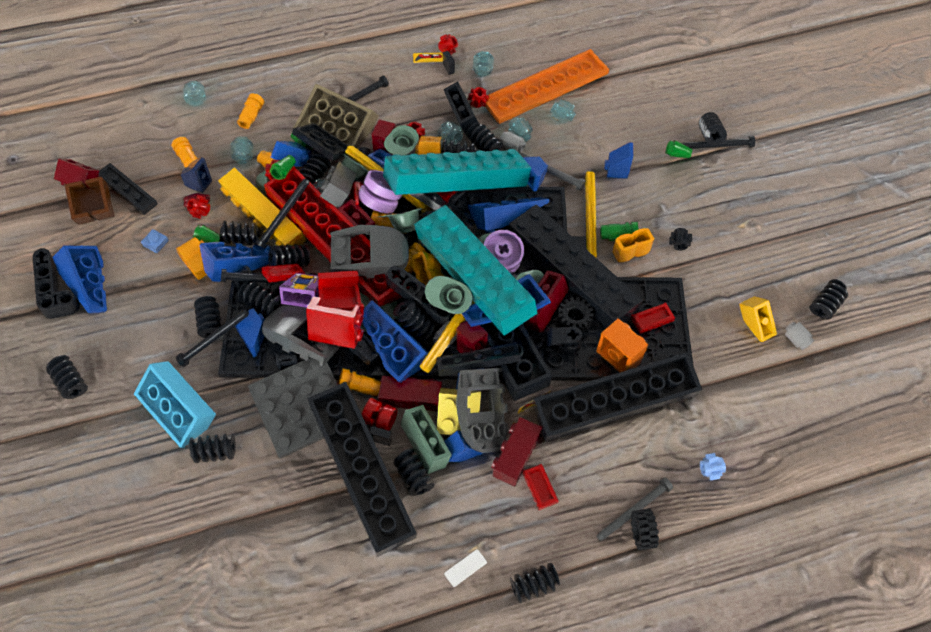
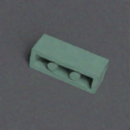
M424 405L405 410L400 425L412 447L416 449V454L420 456L419 459L423 462V467L427 470V474L446 468L451 458V453Z

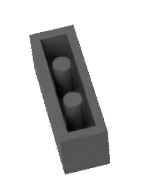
M340 162L335 167L332 165L327 172L324 183L320 187L323 190L320 197L339 208L350 193L356 173Z

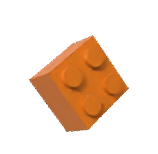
M618 318L601 333L596 352L617 371L623 372L636 368L641 364L648 344L643 337L633 332L627 323L622 322Z

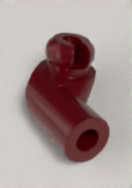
M202 193L187 195L183 198V205L187 207L191 198L196 199L197 195L205 197L209 203L210 195Z

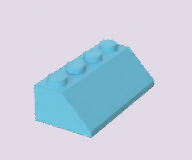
M169 361L149 364L134 392L136 398L180 448H184L189 444L190 437L195 439L206 431L216 415Z

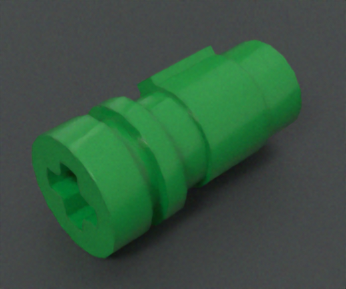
M638 222L600 225L601 239L615 241L621 235L633 234V232L639 229Z

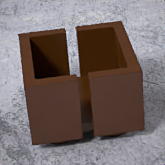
M103 177L85 180V183L91 189H88L82 181L64 184L71 219L78 225L95 221L94 218L103 220L115 217L108 183Z

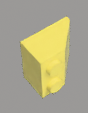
M440 388L437 430L440 434L452 435L456 431H461L456 408L457 389ZM471 391V396H468L467 408H470L471 413L480 412L481 391Z

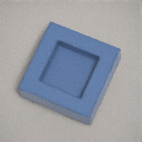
M152 229L141 243L149 250L158 253L169 240L167 236Z

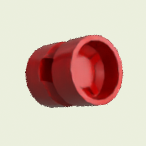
M370 398L361 415L367 425H376L377 428L390 431L395 423L398 409L387 404L383 406L382 402Z

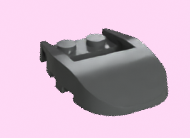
M357 225L331 232V272L358 271V276H366L368 279L375 278V275L379 274L386 276L389 268L392 266H400L405 269L409 262L408 242L401 232L392 227ZM360 234L370 235L371 262L351 264V238Z
M283 305L274 310L264 320L262 332L272 343H279L283 346L282 350L288 353L293 351L300 354V358L307 361L310 358L316 359L322 367L341 347L322 342H315L311 347L301 339L293 336L307 321V307Z
M501 368L462 370L459 373L456 397L458 421L465 442L477 452L489 453L498 451L503 441L507 439L508 424L504 422V413L508 412V406L503 402L504 384H500L499 372H502ZM489 389V411L471 413L470 408H467L468 396H471V391Z

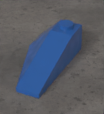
M542 197L518 199L517 203L516 201L506 200L501 201V205L499 203L486 202L468 205V209L477 228L484 230L485 233H492L496 231L495 229L507 226L537 204L541 207L549 203V199Z
M224 242L200 243L199 247L205 273L211 281L221 282L222 269H227V272L237 273L244 269L245 265L251 271L268 265V253L272 246L263 248L259 245H253V248H248L239 243H236V246H224Z
M63 246L52 257L59 275L88 313L106 312V292L103 290L105 279L102 275V268L104 266L97 246Z
M530 274L517 280L535 299L537 310L551 303L550 299ZM476 303L471 305L467 311L461 313L470 327L492 322Z
M371 300L364 308L362 323L368 335H370L385 369L401 383L421 370L420 364L429 352L380 306Z

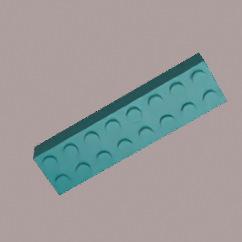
M514 149L507 151H462L460 153L445 152L443 154L427 153L423 155L410 154L402 156L395 154L393 156H385L383 177L395 195L523 187L528 184L531 167L518 151Z
M446 205L414 224L418 239L456 281L468 286L472 293V300L503 335H506L537 314L535 299Z

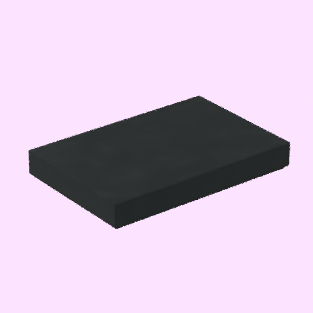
M316 123L293 128L292 134L329 160L333 161L345 157L343 154L348 156L345 152L348 145Z

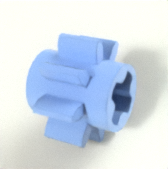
M715 453L706 454L705 458L700 461L702 475L709 477L710 480L720 479L722 473L726 471L723 458L716 457Z

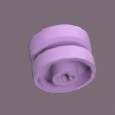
M370 170L364 179L365 184L361 186L358 193L360 201L367 207L380 213H393L398 205V199L402 195L394 194L383 177V171Z
M508 230L492 232L485 239L483 245L513 274L518 270L524 255V245L521 238Z

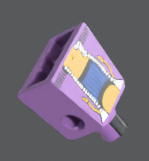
M310 273L309 275L294 274L279 287L281 304L307 307L313 296L319 297L318 275L316 273Z

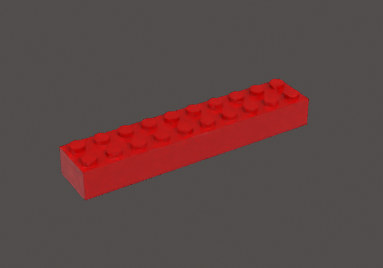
M293 166L285 179L277 180L274 178L264 184L268 199L281 211L305 177ZM309 182V185L286 217L331 262V232L353 227L354 225L333 204L320 197L321 193ZM363 234L355 235L354 238H351V264L371 262L370 241ZM384 274L375 275V278L368 279L366 276H359V292L366 295L370 301L373 300L383 310L402 298L387 286Z

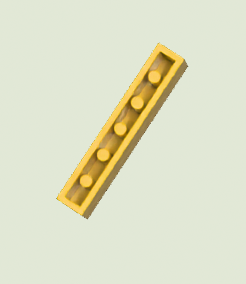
M235 167L218 180L221 185V192L226 197L230 196L232 203L237 208L240 206L247 218L252 217L254 219L253 222L256 223L258 228L262 227L266 231L280 210ZM287 217L283 219L270 237V240L274 239L276 241L275 244L277 246L300 245L306 241L302 231Z

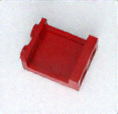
M358 271L318 273L317 286L319 298H321V306L353 311L354 307L358 305L360 306V314L364 315V304L361 303L358 287Z
M313 296L306 308L308 340L355 349L358 341H361L363 337V330L361 329L363 314H360V306L356 305L353 311L321 306V298Z

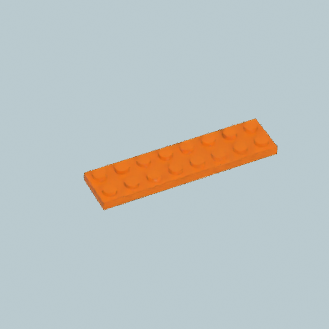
M589 49L489 94L485 107L494 119L501 124L607 75L609 68Z

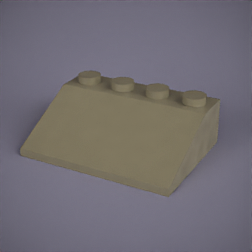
M315 84L293 128L316 123L348 146L358 148L372 131L379 116L373 110Z

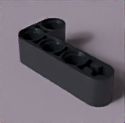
M40 248L33 253L37 307L48 319L76 313L80 309V302L72 291H59L58 273L52 258L53 256L49 250Z
M400 266L389 268L385 282L393 291L405 300L412 299L424 311L425 315L438 324H445L452 317L453 313L445 311L447 316H441L438 310L442 309L432 304H425L422 301L423 298H426V285ZM406 287H414L415 292L408 291Z

